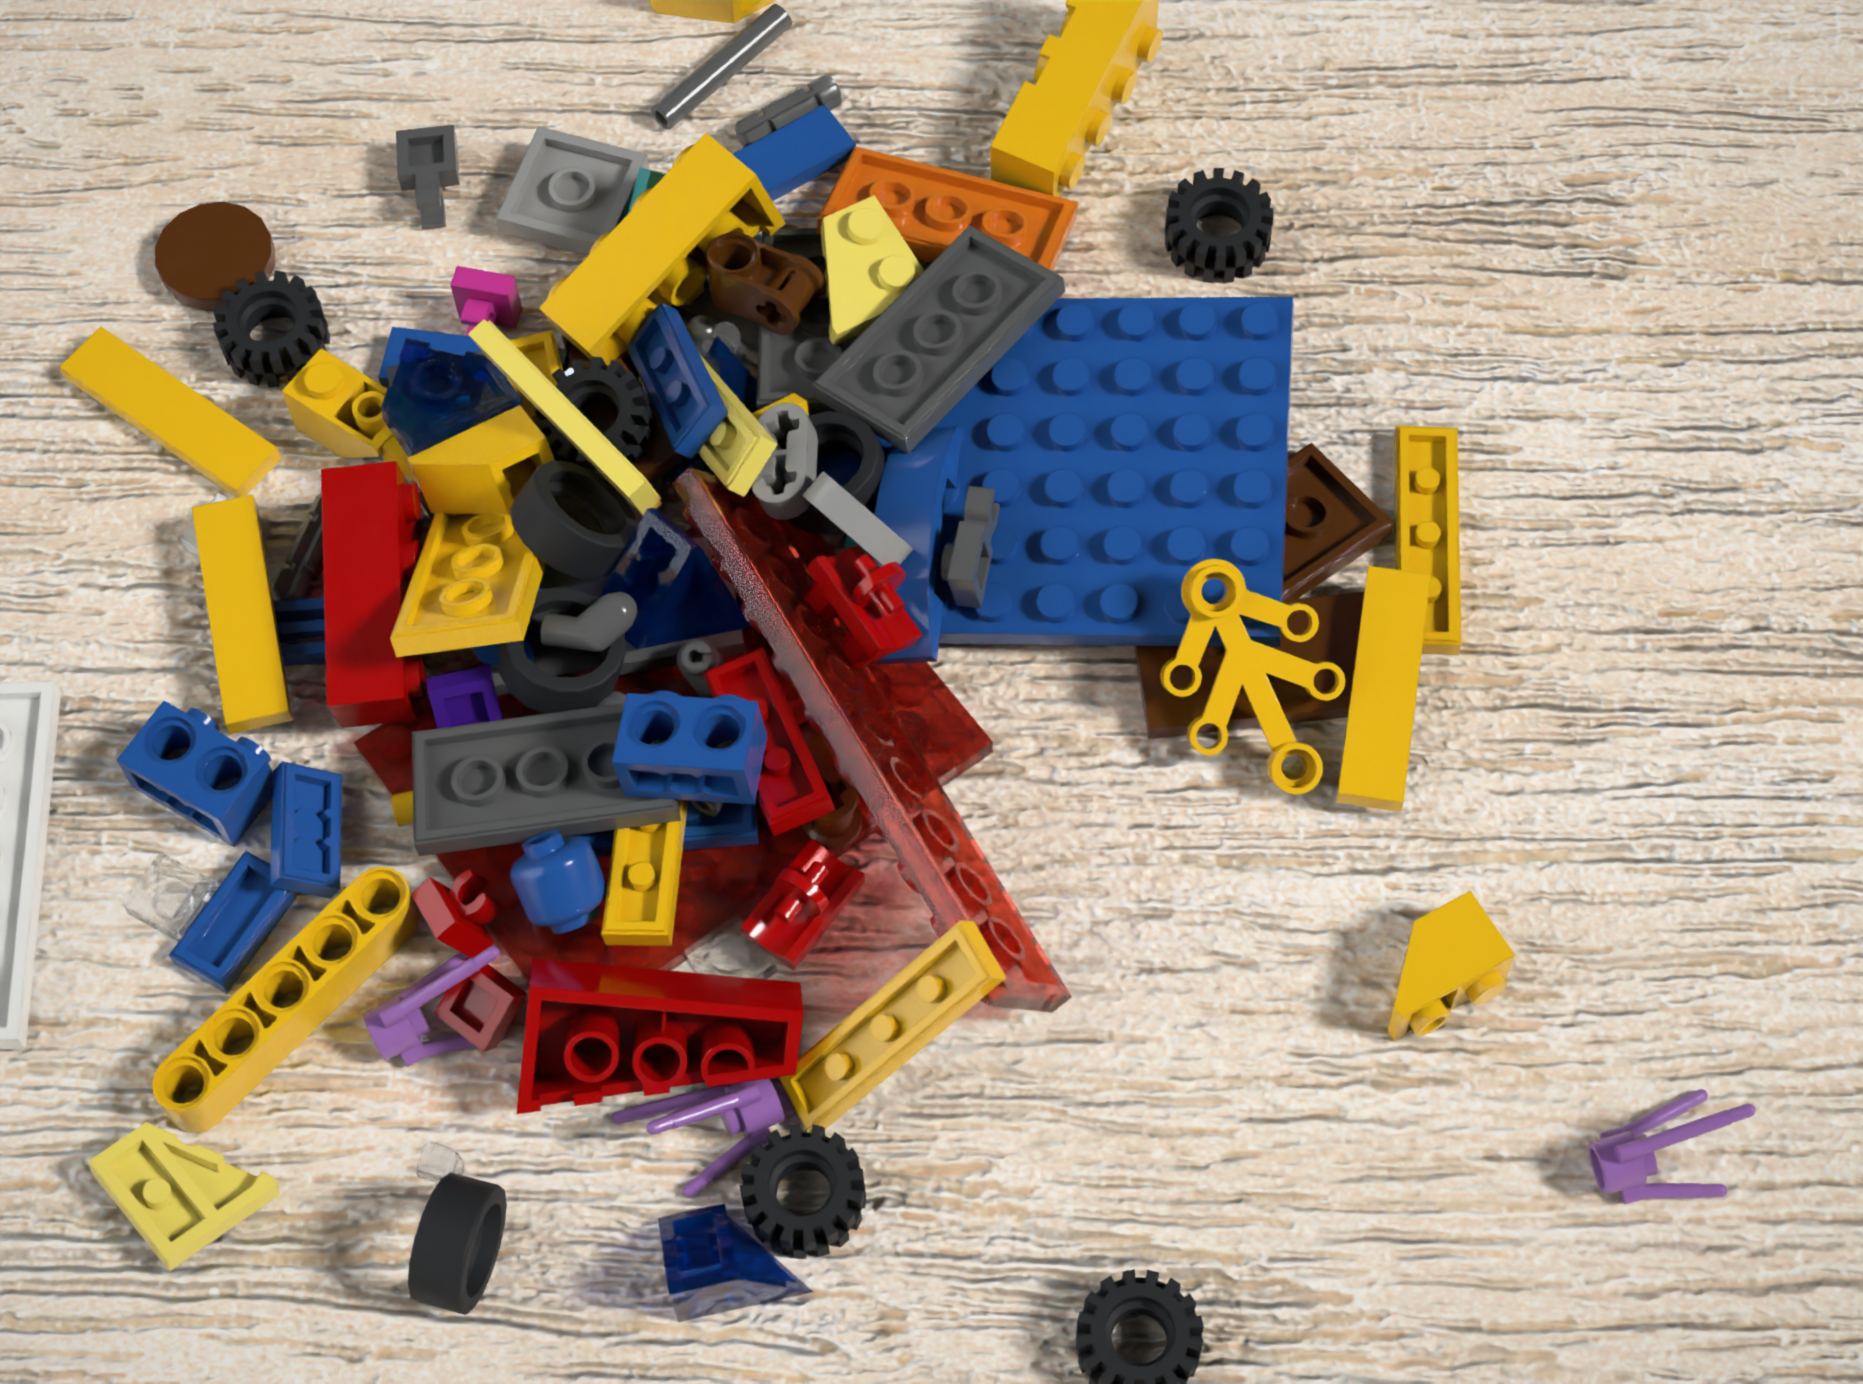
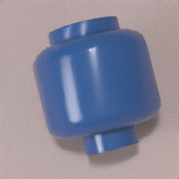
M553 829L535 835L522 844L525 854L513 864L510 877L527 918L531 923L540 927H550L553 933L559 934L580 928L601 914L599 905L606 898L608 883L588 840L579 836L562 837L558 829Z

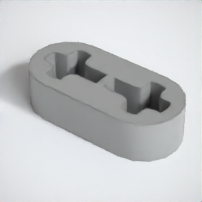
M781 403L763 412L757 420L778 445L753 483L752 490L768 516L779 520H788L798 517L811 505L802 495L816 480L818 437L810 418L802 407L794 403ZM795 428V430L788 432L786 449H782L778 440L784 439L786 430ZM783 473H788L792 482L785 485L784 493L775 495V492L781 491L783 487Z
M824 471L802 495L882 565L890 562L901 564L913 551L910 545Z

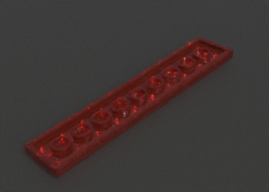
M689 467L672 483L685 504L682 507L683 516L694 530L705 537L714 552L711 556V561L715 569L725 580L734 585L744 602L741 605L744 617L753 628L765 636L774 651L771 655L773 665L783 678L796 687L805 702L802 706L805 718L816 731L825 735L836 754L833 762L837 771L844 780L857 788L868 806L865 810V815L869 824L882 838L888 840L900 859L897 867L901 877L912 890L921 894L933 914L930 918L933 930L940 938L960 920L974 921L1006 976L1004 981L986 994L980 1001L993 1007L1053 1013L1072 998L1071 994L868 666L853 667L842 652V640L847 635V632L839 619L834 618L827 621L817 616L806 601L805 597L815 581L806 570L805 564L777 519L768 516L763 510L752 488L749 489L744 497L728 490L717 476Z

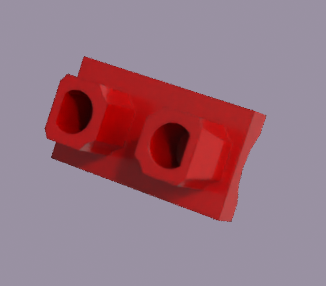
M855 545L834 556L826 557L821 555L815 557L806 568L815 582L805 599L817 616L827 621L837 617L843 620L850 631L842 640L841 650L853 667L860 668L875 663L888 654L912 647L922 637L923 634L905 611V603L895 591L906 578V573L899 563L890 562L878 567L870 554H865L859 545Z
M811 838L790 866L780 872L774 881L773 887L740 926L741 935L794 971L863 885L865 874L857 868L838 860L821 844Z

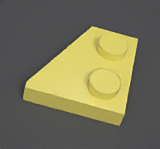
M875 195L828 215L822 221L820 234L822 256L825 258L826 263L824 278L826 281L825 293L829 299L830 311L829 339L833 346L862 334L924 272V269Z
M147 1122L88 1161L91 1173L169 1271L280 1195L278 1182L273 1176L262 1171L258 1176H255L225 1163L222 1154L201 1145H186L180 1142L175 1134Z

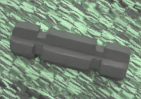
M823 75L807 84L809 90L804 91L800 87L761 108V116L758 117L754 112L737 121L735 124L736 136L743 148L824 104L829 110L840 106L842 103L841 91L830 75Z
M321 493L315 497L308 512L313 517L312 520L306 519L285 561L289 568L281 570L273 586L276 599L279 601L309 599L315 588L310 582L311 580H318L323 570Z

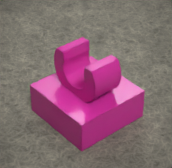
M457 266L450 287L459 319H461V323L469 325L465 336H469L468 333L483 319L487 322L490 320L495 326L516 329L523 309L515 276Z

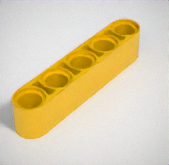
M376 867L368 869L359 875L160 1064L154 1073L152 1081L153 1095L177 1128L184 1132L199 1133L217 1125L412 937L418 928L420 915L418 906L411 896L412 892L408 882L400 872L388 867ZM383 900H399L397 906L386 914L378 915L371 913L373 908ZM341 944L351 945L349 952L341 959L334 961L323 960L328 950L334 946ZM292 990L303 991L300 999L293 1005L285 1008L275 1007L277 1000L284 993ZM245 1036L254 1037L250 1047L243 1053L226 1055L230 1044L238 1038ZM196 1083L204 1084L203 1090L197 1098L183 1104L176 1103L178 1095L184 1088Z

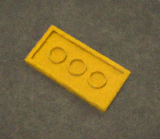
M434 514L390 637L396 657L524 641L546 563L540 560L522 542L512 525L511 514Z

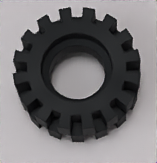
M1214 168L1213 178L1210 179L1206 178L1204 170L1195 172L1193 185L1184 178L1178 183L1177 193L1172 191L1168 199L1164 233L1166 251H1171V261L1176 267L1185 262L1184 274L1194 278L1198 270L1204 271L1203 282L1213 283L1214 274H1222L1223 283L1234 282L1235 270H1238L1241 276L1245 278L1252 274L1253 264L1260 267L1265 261L1266 252H1269L1274 218L1273 208H1270L1271 198L1267 191L1260 194L1261 184L1254 178L1247 185H1244V173L1234 170L1231 179L1223 178L1224 168ZM1223 215L1237 221L1241 225V230L1230 236H1211L1199 230L1196 222L1206 216Z
M265 271L254 273L257 283L250 286L244 277L235 282L239 292L237 295L228 289L223 293L221 299L225 307L216 305L214 311L216 323H213L226 362L228 366L231 365L234 374L240 379L246 374L249 384L259 386L262 377H265L269 388L280 387L279 377L287 375L290 382L297 375L296 371L303 368L320 348L327 351L324 344H330V333L320 300H318L317 294L311 285L306 288L304 280L294 275L289 283L287 275L283 271H275L273 281H268ZM285 317L294 321L292 329L278 339L257 341L250 337L251 331L259 323L267 319Z
M591 357V368H586L580 358L570 362L574 373L566 376L561 367L552 373L558 383L556 388L578 410L590 402L601 399L608 400L616 405V420L602 434L625 458L631 455L639 462L645 455L639 444L643 442L651 445L654 434L648 425H655V415L650 408L652 404L631 371L628 370L626 372L622 364L611 360L609 367H607L602 357ZM535 407L534 412L539 418V421H535V424L545 435L553 457L557 461L571 462L593 470L595 474L605 479Z
M801 1123L789 1125V1135L781 1137L776 1129L767 1134L768 1144L764 1148L757 1143L750 1151L752 1161L750 1164L744 1163L741 1172L743 1185H740L741 1198L748 1224H752L754 1234L762 1244L765 1240L769 1241L772 1251L782 1256L785 1249L793 1250L794 1259H806V1251L816 1249L818 1257L830 1254V1244L837 1242L842 1247L849 1241L848 1231L851 1228L857 1230L862 1221L861 1210L866 1207L863 1168H860L859 1157L853 1147L848 1150L845 1145V1139L836 1132L829 1138L825 1135V1128L823 1126L813 1124L811 1133L802 1132ZM801 1168H809L820 1172L830 1184V1194L826 1203L819 1210L805 1215L794 1214L786 1210L777 1199V1189L781 1180L791 1171Z
M1135 1269L1123 1271L1122 1279L1115 1282L1112 1276L1101 1281L1100 1290L1097 1293L1091 1290L1084 1301L1083 1311H1079L1076 1329L1078 1364L1081 1372H1087L1090 1376L1089 1384H1187L1190 1376L1194 1377L1197 1370L1204 1340L1202 1339L1204 1328L1202 1316L1196 1315V1302L1190 1293L1184 1297L1180 1293L1181 1284L1172 1278L1169 1279L1167 1284L1158 1281L1159 1272L1147 1270L1146 1278L1135 1277ZM1133 1314H1143L1155 1319L1162 1326L1166 1334L1167 1344L1162 1354L1151 1362L1141 1364L1132 1363L1122 1358L1115 1350L1111 1337L1114 1327L1121 1319Z

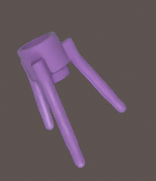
M491 946L471 958L460 952L400 994L362 1013L368 1031L384 1061L386 1062L401 1054L406 1066L409 1067L427 1057L476 1048L475 1045L462 1035L422 1043L420 1037L430 1033L431 1028L421 1006L497 959L500 954L499 949L496 946Z
M770 1079L719 1085L637 1105L636 1107L616 1111L612 1115V1121L615 1124H623L671 1113L668 1116L650 1121L646 1125V1131L651 1135H655L720 1114L731 1136L743 1132L745 1137L684 1186L682 1192L687 1198L693 1197L708 1184L715 1181L749 1154L757 1143L761 1146L768 1144L767 1134L771 1133L769 1127L784 1121L785 1118L780 1100Z
M1698 1089L1621 1128L1599 1133L1600 1139L1588 1143L1590 1163L1599 1188L1604 1195L1619 1191L1624 1205L1644 1199L1724 1197L1727 1194V1188L1724 1184L1646 1183L1647 1176L1655 1175L1658 1172L1654 1151L1752 1117L1756 1112L1755 1106L1750 1103L1743 1104L1648 1137L1644 1134L1705 1102L1708 1099L1707 1091Z

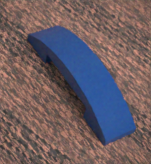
M958 426L933 428L909 454L893 445L888 454L879 486L874 515L913 548V551L900 564L906 573V578L895 591L905 603V611L923 635L914 646L884 656L876 662L878 665L937 662L943 602L934 591L945 491L948 488H956L962 436V431ZM870 555L875 561V563L878 565V567L883 566L872 555Z

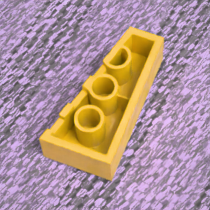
M1159 0L1066 1L1065 4L1068 11L1061 27L1060 38L1049 34L1039 52L1040 56L1034 71V82L1036 84L1024 81L990 146L991 180L1057 197L1061 195L1065 187L1072 189L1076 185L1084 168L1086 152L1091 144L1098 147L1102 143L1110 126L1112 110L1117 102L1125 104L1128 101L1137 80L1138 68L1143 61L1150 63L1159 49L1163 36V31L1157 28Z
M705 133L694 145L686 147L678 154L670 171L653 188L645 190L637 197L631 207V212L611 232L603 234L595 241L589 256L572 274L561 278L555 283L548 294L547 300L539 309L553 326L590 360L591 357H602L608 366L611 360L616 361L619 358L623 360L629 355L627 345L657 305L661 302L668 306H681L685 303L689 305L705 292L704 282L708 275L706 250L715 238L726 233H742L753 238L761 230L771 237L786 223L757 175L709 134Z

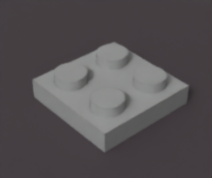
M538 126L496 216L499 232L589 255L595 241L603 234L611 232L628 215L640 167L649 169L647 154Z

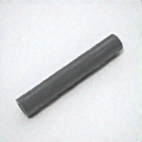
M778 4L770 6L653 105L651 112L655 120L663 128L671 130L792 26V20L788 13Z

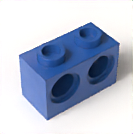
M655 691L651 694L627 693L612 764L625 796L755 805L768 735L757 701H748L735 695L699 698L682 697L670 691ZM668 737V739L662 743L650 745L653 741L659 738ZM734 742L728 747L715 749L721 743Z
M163 700L118 757L117 762L132 788L235 847L272 798L273 771L269 765L271 757L261 746L246 737L241 736L237 741H234L219 732V726L200 710L189 707L186 712H183ZM179 748H189L180 758L166 760L172 751ZM231 777H241L235 786L226 790H216L224 780Z

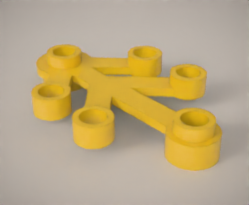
M1221 559L1200 561L1188 570L1182 581V601L1191 615L1175 658L1168 660L1164 664L1160 674L1161 683L1169 693L1178 697H1187L1195 693L1202 681V674L1198 665L1212 632L1216 628L1226 651L1202 716L1195 718L1188 727V742L1194 750L1209 756L1218 754L1225 748L1229 737L1226 726L1242 686L1272 751L1267 763V771L1271 781L1275 786L1287 793H1307L1319 783L1322 777V760L1317 751L1311 746L1296 741L1266 673L1303 686L1312 697L1323 701L1333 700L1343 692L1346 682L1345 675L1342 669L1334 663L1328 661L1312 663L1252 641L1240 615L1278 626L1283 637L1295 642H1305L1316 634L1319 627L1318 615L1309 605L1296 602L1287 605L1247 590L1242 573L1230 562ZM1216 578L1223 584L1224 594L1218 602L1208 603L1202 596V587L1207 580ZM1302 610L1307 614L1309 624L1303 633L1294 635L1287 627V619L1292 612ZM1178 665H1187L1192 672L1191 683L1183 689L1174 688L1170 682V673ZM1330 669L1335 676L1334 686L1328 692L1320 693L1314 687V677L1318 671ZM1212 723L1219 731L1218 740L1210 747H1202L1197 741V731L1204 724ZM1297 754L1303 761L1302 772L1294 778H1287L1282 772V762L1287 756Z

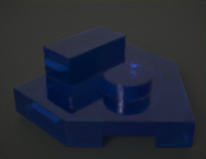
M406 337L399 356L400 363L391 387L388 386L381 410L383 421L406 455L411 457L520 405L522 407V399L505 375L485 355L467 351L465 356L431 349V343Z

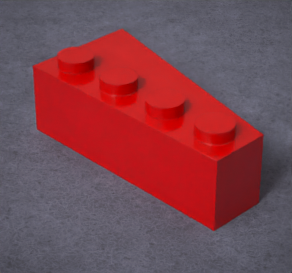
M396 461L321 469L327 707L342 728L418 720L419 697H425L427 694V679L423 660L420 658V654L396 657L390 640L422 550L423 510L420 507L417 485L415 482H407Z
M532 958L516 1114L541 1111V1106L571 1101H574V1106L600 1103L603 1097L641 1091H643L644 1096L670 1093L671 1087L706 1083L707 1087L796 1075L804 1013L800 982Z

